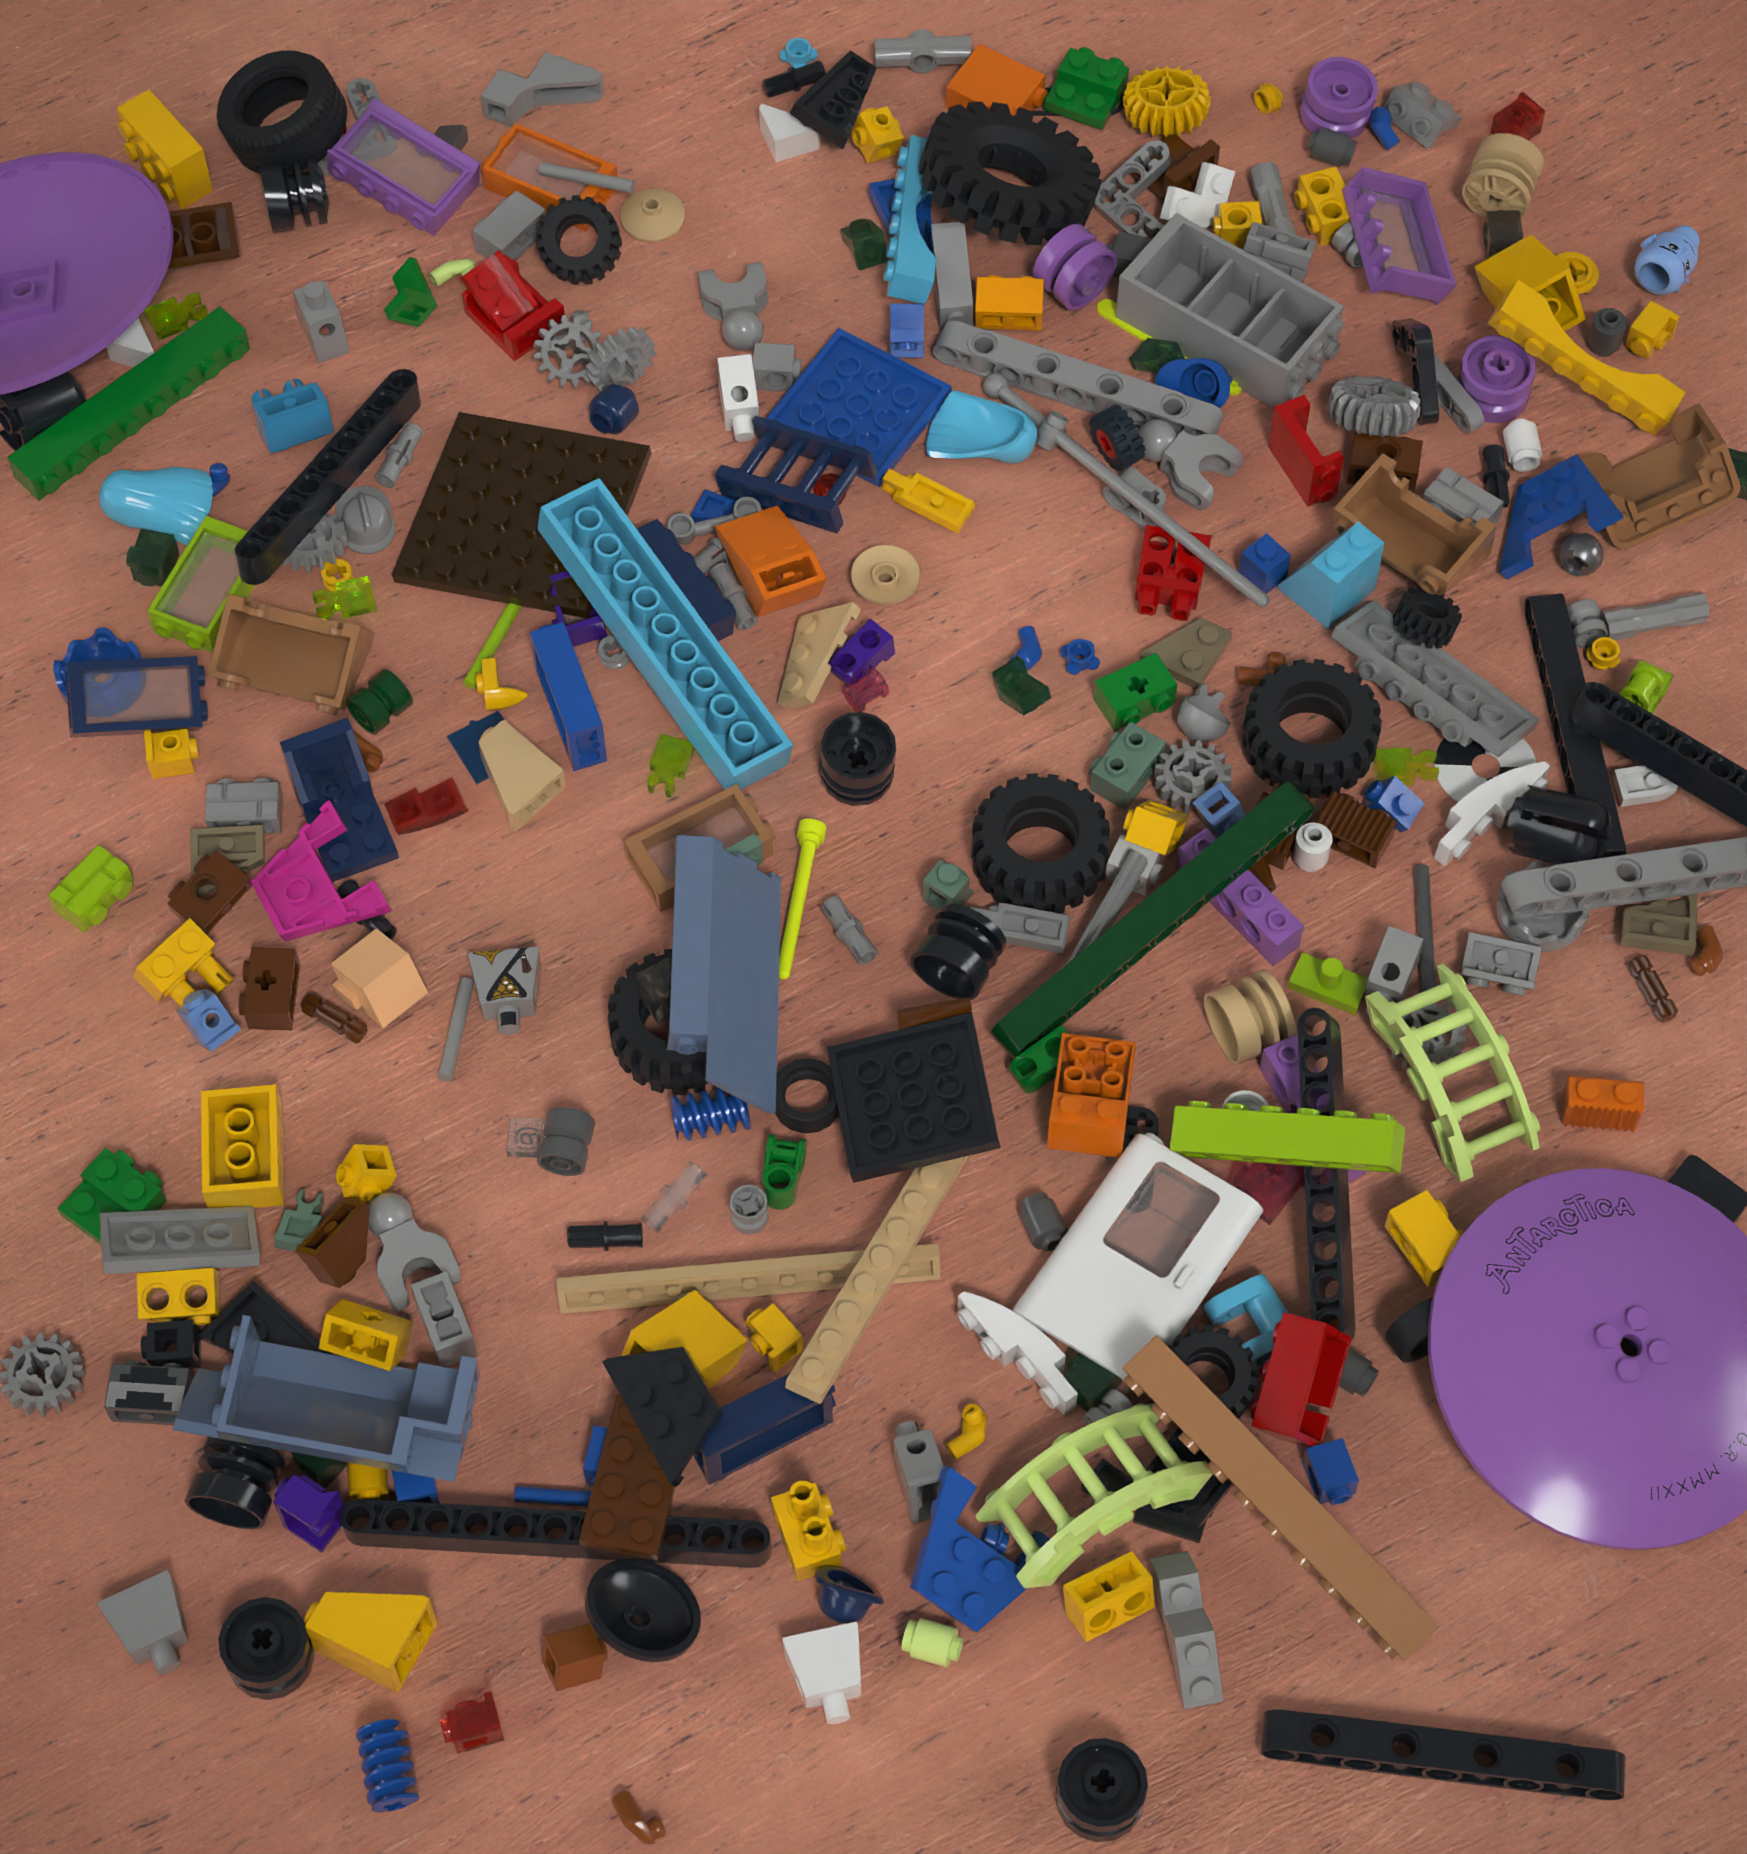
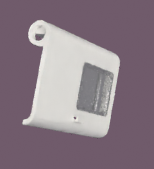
M1136 1134L1012 1311L1032 1323L1040 1331H1045L1123 1379L1128 1374L1122 1368L1156 1335L1167 1346L1172 1345L1174 1338L1183 1330L1263 1213V1208L1248 1194L1176 1152L1170 1151L1169 1148L1165 1147L1163 1141L1154 1134Z

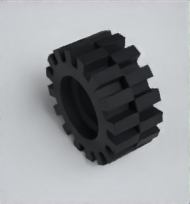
M1417 586L1416 590L1411 587L1408 591L1404 592L1394 612L1393 624L1398 626L1397 631L1400 634L1406 633L1404 638L1408 641L1413 638L1418 646L1425 643L1426 648L1432 649L1433 645H1435L1438 649L1442 648L1443 645L1447 646L1461 621L1462 613H1459L1460 608L1458 605H1453L1454 601L1451 598H1443L1445 594L1431 595L1426 593L1420 586Z

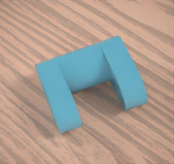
M1265 1274L1251 1277L1214 1296L1203 1307V1311L1213 1326L1223 1325L1247 1312L1249 1313L1262 1335L1241 1346L1243 1349L1250 1347L1253 1352L1251 1361L1257 1362L1258 1369L1263 1367L1265 1362L1271 1358L1274 1347L1272 1340L1274 1328L1278 1322H1281L1283 1312L1289 1313Z

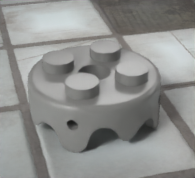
M1535 861L1523 870L1551 866L1545 865L1540 861ZM1510 870V871L1507 873L1506 877L1509 876L1510 874L1515 873V871H1514V870ZM1502 886L1496 904L1497 918L1505 934L1515 942L1542 947L1541 952L1561 950L1571 945L1581 935L1589 916V910L1559 915L1516 919L1511 912Z

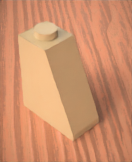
M504 719L495 727L488 728L482 734L478 741L481 761L510 829L516 833L566 788L564 770Z

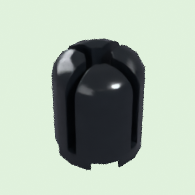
M67 371L43 383L0 395V423L4 430L0 431V436L14 451L85 402L81 386L73 374Z
M1528 785L1531 789L1524 798H1515L1507 823V828L1513 829L1514 847L1508 846L1513 854L1557 865L1603 858L1608 847L1598 844L1597 840L1590 836L1605 840L1611 839V815L1604 804L1598 800L1534 785Z

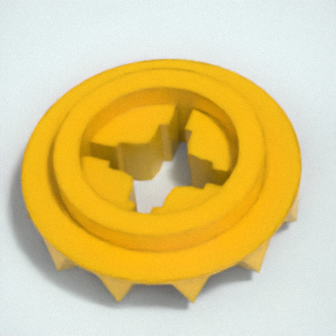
M1563 252L1556 255L1570 267L1573 276L1577 277L1574 283L1578 296L1582 293L1589 295L1592 288L1597 286L1599 279V270L1594 261L1578 252Z

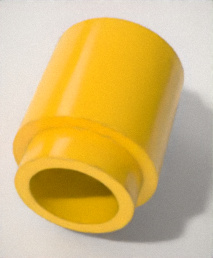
M347 1462L350 1500H384L388 1496L387 1469Z

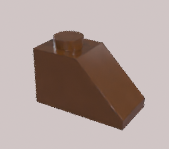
M345 1197L295 1250L319 1282L341 1288L342 1285L347 1284L355 1277L356 1271L365 1262L370 1207L366 1202Z

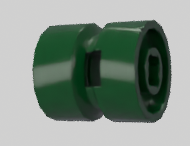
M387 669L381 670L369 680V689L361 687L346 700V706L350 714L364 730L372 735H377L390 724V715L398 717L413 704V698L409 690L396 675Z

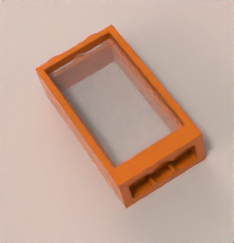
M517 123L512 126L508 133H504L501 136L498 147L491 156L489 155L485 158L481 167L485 189L505 198H508L517 190L546 209V215L548 214L547 208L551 204L554 207L559 205L558 199L563 197L567 201L572 200V195H579L581 199H585L588 196L593 198L596 203L601 202L605 206L616 190L539 175L541 162L618 177L616 165ZM576 224L573 227L586 232L590 225Z

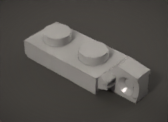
M999 902V906H990L989 910L970 907L992 920L1002 930L1007 939L1006 943L1064 954L1071 918L1069 915Z

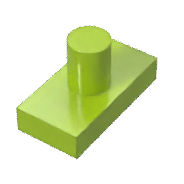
M1302 952L1287 988L1356 1015L1365 996L1368 978L1344 969L1342 962L1336 958L1321 960Z

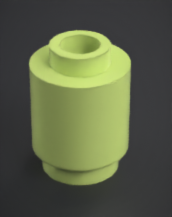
M922 1618L919 1621L910 1619L904 1632L901 1649L910 1653L911 1658L947 1668L951 1660L955 1662L959 1660L963 1647V1638L958 1637V1628Z

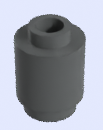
M1321 126L1319 132H1312L1307 150L1312 151L1311 158L1337 167H1340L1341 164L1349 167L1357 141L1351 140L1349 135Z
M1604 308L1597 311L1594 315L1588 343L1596 355L1607 357L1614 354L1620 348L1627 325L1626 317L1622 312L1613 308Z
M1043 1192L1032 1194L1026 1197L1019 1205L1021 1210L1020 1219L1034 1248L1044 1249L1045 1251L1055 1250L1068 1229L1053 1199L1048 1198L1047 1194Z
M1349 1347L1339 1387L1352 1395L1357 1393L1364 1397L1376 1380L1379 1370L1372 1367V1361Z

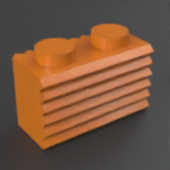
M1568 1075L1562 1093V1124L1565 1127L1570 1124L1572 1127L1578 1125L1580 1128L1585 1126L1587 1129L1592 1126L1594 1129L1600 1127L1602 1130L1607 1127L1610 1131L1613 1128L1617 1131L1622 1128L1625 1132L1627 1130L1632 1132L1637 1130L1644 1112V1082Z

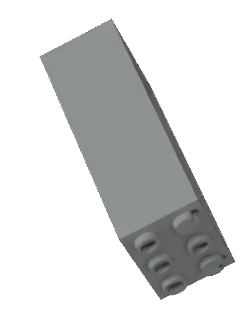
M1175 213L1119 276L1116 317L1189 359L1207 358L1217 361L1224 366L1228 375L1238 382V386L1244 392L1274 408V406L1301 396L1304 386L1309 381L1314 382L1317 379L1327 359L1331 361L1337 355L1341 346L1338 338L1344 327V322L1342 321L1344 306Z

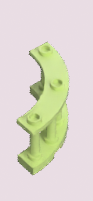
M1441 964L1437 966L1440 985L1398 1003L1394 1001L1389 1002L1378 991L1365 996L1372 1028L1386 1042L1394 1055L1399 1053L1404 1055L1411 1068L1407 1069L1406 1074L1414 1086L1420 1101L1428 1099L1436 1120L1430 1122L1437 1141L1443 1166L1460 1182L1474 1177L1471 1166L1474 1156L1518 1137L1533 1151L1539 1149L1537 1133L1540 1132V1124L1535 1114L1529 1109L1517 1074L1507 1055L1509 1054V1046L1502 1034L1495 1032L1482 1008L1467 989L1463 977L1459 973L1454 974L1446 965ZM1443 999H1446L1457 1011L1417 1029L1414 1026L1409 1028L1402 1018L1407 1014ZM1465 1024L1469 1026L1481 1045L1439 1064L1430 1062L1422 1048L1423 1042ZM1488 1059L1499 1085L1457 1103L1454 1101L1449 1102L1441 1084L1443 1078ZM1505 1098L1513 1123L1470 1142L1464 1140L1458 1122H1461L1462 1117Z
M1139 1403L1130 1409L1093 1422L1074 1433L1067 1432L1055 1439L1051 1447L1027 1463L1000 1488L993 1490L986 1496L984 1506L975 1517L979 1522L1002 1520L1027 1556L1025 1559L1026 1564L1016 1575L1023 1588L1051 1586L1065 1569L1085 1552L1081 1545L1100 1531L1106 1536L1134 1518L1132 1511L1147 1504L1156 1509L1171 1503L1192 1500L1213 1475L1206 1467L1208 1465L1206 1461L1191 1463L1181 1461L1155 1425L1159 1418L1150 1409L1154 1404L1145 1405V1403ZM1145 1436L1168 1469L1154 1474L1152 1471H1146L1124 1439ZM1109 1445L1134 1480L1133 1483L1115 1493L1112 1491L1108 1492L1083 1457L1084 1455ZM1069 1464L1095 1500L1092 1507L1076 1518L1069 1516L1046 1483L1047 1479ZM1032 1492L1035 1493L1057 1525V1533L1041 1548L1014 1511Z

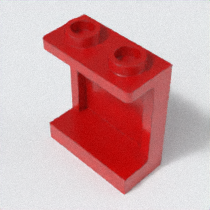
M511 259L515 264V272L519 278L533 289L536 295L535 300L538 303L536 308L500 332L493 326L468 289L462 293L465 314L513 361H516L534 348L535 340H543L538 334L539 330L543 328L549 331L548 322L551 319L557 325L560 324L561 317L565 315L564 306L556 298L548 302L521 276L518 263Z
M1301 395L1274 406L1268 448L1306 506L1309 507L1318 502L1325 503L1338 493L1344 456L1341 451L1327 456L1320 454L1306 433L1311 404L1305 395Z

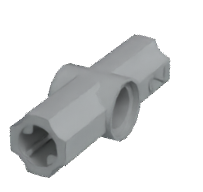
M921 29L912 32L908 38L874 39L875 67L910 66L917 73H928L933 71L937 65L964 64L971 55L970 35L935 37L933 32Z

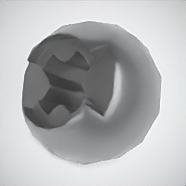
M1588 533L1574 534L1568 537L1562 544L1559 557L1567 572L1575 576H1587L1596 572L1602 565L1604 551L1601 543L1593 535Z

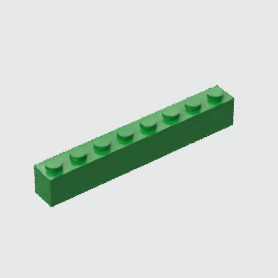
M219 306L9 455L7 459L14 478L38 501L48 494L54 493L63 483L73 476L82 473L88 465L102 455L110 453L116 445L129 436L135 435L155 417L163 415L169 407L182 398L188 397L193 390L207 380L216 377L229 364L241 359L250 350L245 328Z

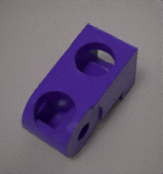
M869 619L835 654L830 662L832 667L830 672L850 688L856 687L865 679L869 671L871 672L881 661L884 660L886 662L895 654L893 636L872 619Z

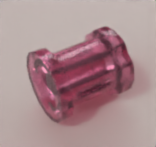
M874 668L866 672L867 676L853 685L848 683L843 687V693L847 702L857 712L864 711L865 705L879 696L884 698L889 695V688L885 679Z

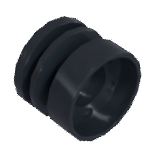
M315 155L306 156L309 171L301 172L298 157L293 158V174L287 175L281 161L259 164L273 233L294 229V214L296 213L302 214L307 227L312 226L309 211L317 210L320 224L328 223L329 200L324 175L315 160Z
M855 712L847 713L834 719L825 729L821 741V783L827 793L837 801L852 806L868 805L881 799L890 789L894 777L896 742L895 735L888 724L875 715Z
M945 904L938 910L935 920L929 925L928 935L921 939L911 956V966L914 972L936 991L956 999L969 998L973 1000L979 995L989 977V969L996 965L998 956L1006 948L1007 939L1002 930L980 912L962 905Z
M207 1437L203 1446L205 1453L198 1460L200 1468L205 1472L196 1473L193 1476L184 1500L187 1507L195 1513L223 1525L250 1530L262 1528L265 1525L272 1504L271 1496L265 1491H272L278 1486L279 1479L277 1476L283 1471L285 1465L284 1458L268 1447Z

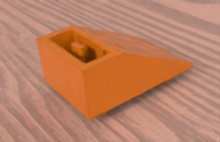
M778 506L715 526L720 541L757 617L820 595L827 580L811 546Z
M1062 1033L1049 1120L1048 1149L1120 1158L1123 1151L1136 1042Z

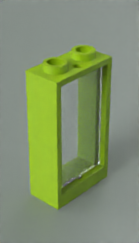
M205 516L147 610L152 630L163 638L169 639L172 637L183 641L195 650L204 649L213 653L227 595L231 594L246 598L247 600L255 586L246 584L241 580L235 556V547L248 532L247 530Z

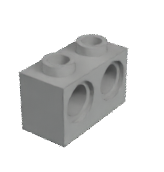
M447 1271L411 1284L415 1303L440 1366L447 1367L460 1362L462 1355L468 1357L477 1355L473 1336Z

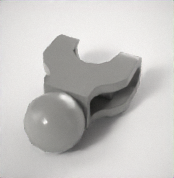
M762 262L746 264L747 275L736 283H725L719 280L713 269L698 271L703 311L709 317L719 320L723 324V338L728 346L736 350L748 351L754 348L755 343H760L763 337L764 326L758 314L768 304V294L766 290L767 279Z
M1161 419L1149 420L1139 428L1140 432L1138 433L1143 438L1144 442L1142 444L1146 450L1144 451L1145 457L1143 458L1152 462H1161L1159 470L1168 475L1174 496L1196 510L1202 511L1207 509L1214 499L1212 484L1200 473L1214 471L1228 477L1234 475L1243 465L1241 452L1218 435L1202 434L1195 436L1190 435L1184 430L1177 435L1176 429L1170 423Z
M388 1192L379 1194L370 1202L368 1228L375 1236L380 1238L383 1252L378 1259L376 1272L380 1286L394 1311L399 1312L409 1306L410 1301L405 1282L407 1277L415 1270L426 1268L435 1271L437 1275L447 1271L452 1285L461 1282L459 1266L446 1239L436 1233L425 1232L420 1229L413 1218L412 1206L403 1196Z

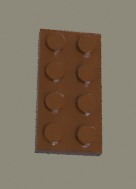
M617 1394L579 1542L580 1546L658 1561L676 1487L669 1483L621 1395Z

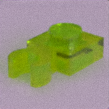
M197 292L186 296L181 303H178L175 297L147 307L144 310L145 316L158 341L187 330L189 328L187 321H200L208 315L205 305L194 308L202 304L200 295Z
M369 575L335 583L337 590L335 592L318 590L312 593L315 604L327 603L325 606L316 608L317 616L321 619H328L337 611H342L343 619L377 611Z
M660 734L649 763L650 770L655 771L647 780L649 793L654 792L657 784L664 783L666 784V797L670 798L675 792L674 777L684 779L695 751L690 741Z
M1411 748L1377 749L1374 758L1377 780L1382 781L1396 776L1406 786L1414 785L1415 776H1419L1427 781L1435 780L1438 778L1439 768H1428L1425 764L1435 763L1437 752L1427 750L1420 753L1419 756H1412Z

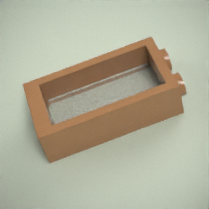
M738 784L624 840L626 859L660 912L674 906V854L677 835L715 837L723 842V849H726L755 833L763 844V860L773 855V840L776 839L773 828L767 820L761 821L757 815L758 808L754 799L749 793L744 795Z

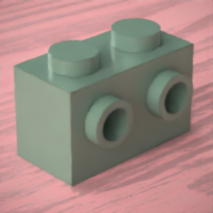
M1129 722L1122 732L1117 731L1113 735L1106 754L1103 757L1098 756L1089 769V775H1091L1090 791L1126 811L1155 773V765L1159 764L1160 754L1165 753L1166 742Z

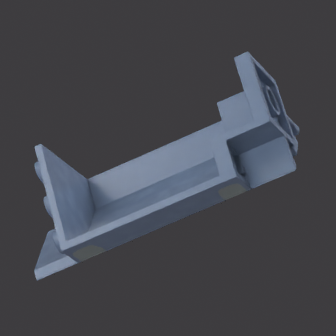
M243 1315L241 1325H235L231 1334L230 1349H234L232 1364H225L223 1372L197 1369L173 1427V1430L454 1482L459 1460L462 1459L467 1443L468 1430H471L473 1424L472 1411L480 1378L478 1359L462 1355L459 1370L418 1362L417 1370L395 1366L391 1371H387L343 1356L262 1342L259 1339L251 1316Z

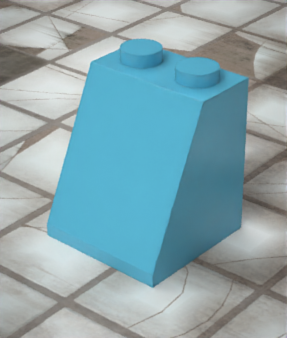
M1357 522L1321 547L1279 583L1278 589L1329 630L1375 590L1385 542L1360 522Z

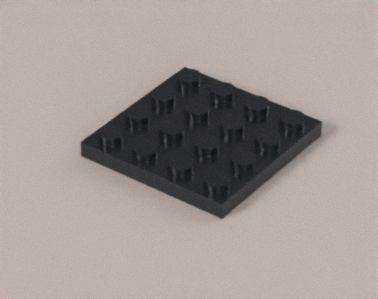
M972 1012L827 1047L848 1165L853 1183L1001 1148Z

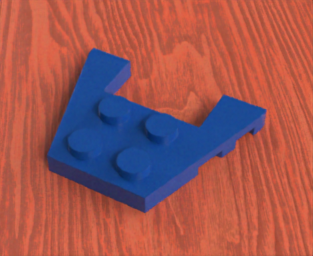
M1577 454L1565 461L1559 462L1554 467L1528 479L1518 486L1499 568L1500 573L1507 580L1534 566L1530 542L1532 539L1587 511L1589 525L1596 533L1623 519L1621 511L1615 506L1613 500L1604 491L1593 473Z
M944 1466L939 1476L941 1484L936 1500L933 1499L930 1510L932 1518L927 1537L922 1540L910 1588L969 1630L978 1632L1027 1589L1023 1588L1016 1577L1026 1564L1025 1559L1027 1556L1021 1551L1016 1561L1012 1563L956 1523L977 1486L951 1467ZM1034 1530L1031 1535L1040 1548L1050 1540L1049 1537L1040 1531Z

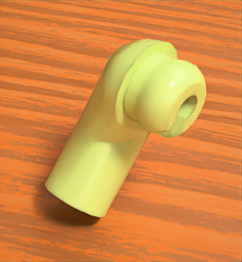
M470 258L447 261L429 272L428 276L435 287H439L458 274L463 276L473 269L476 263Z

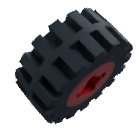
M1113 405L1090 419V433L1094 437V444L1098 446L1100 455L1102 454L1104 460L1110 463L1111 468L1120 471L1145 457L1144 451L1146 450L1142 444L1144 441L1138 433L1140 431L1137 426L1135 427L1131 416L1128 417L1127 412L1124 409L1122 410L1121 406Z

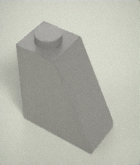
M965 223L931 224V252L936 257L933 286L940 329H943L945 324L952 320L973 326V297Z

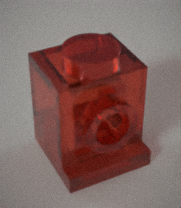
M1522 92L1518 95L1517 100L1494 115L1491 133H1510L1529 141L1541 132L1545 110Z
M492 1691L484 1693L485 1701L478 1703L477 1700H467L454 1706V1710L446 1712L447 1718L440 1719L445 1743L453 1742L457 1754L505 1741Z

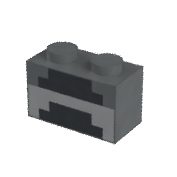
M140 1361L112 1364L104 1408L112 1422L174 1425L193 1377L189 1368L176 1363H165L162 1367L147 1366Z

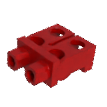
M1146 525L1135 592V600L1138 601V613L1152 616L1156 614L1158 604L1171 606L1170 617L1174 620L1188 621L1192 610L1197 609L1207 564L1179 542L1175 563L1171 564L1175 548V538L1157 526ZM1189 532L1210 549L1212 535ZM1154 537H1162L1166 539L1168 543L1151 541V539Z

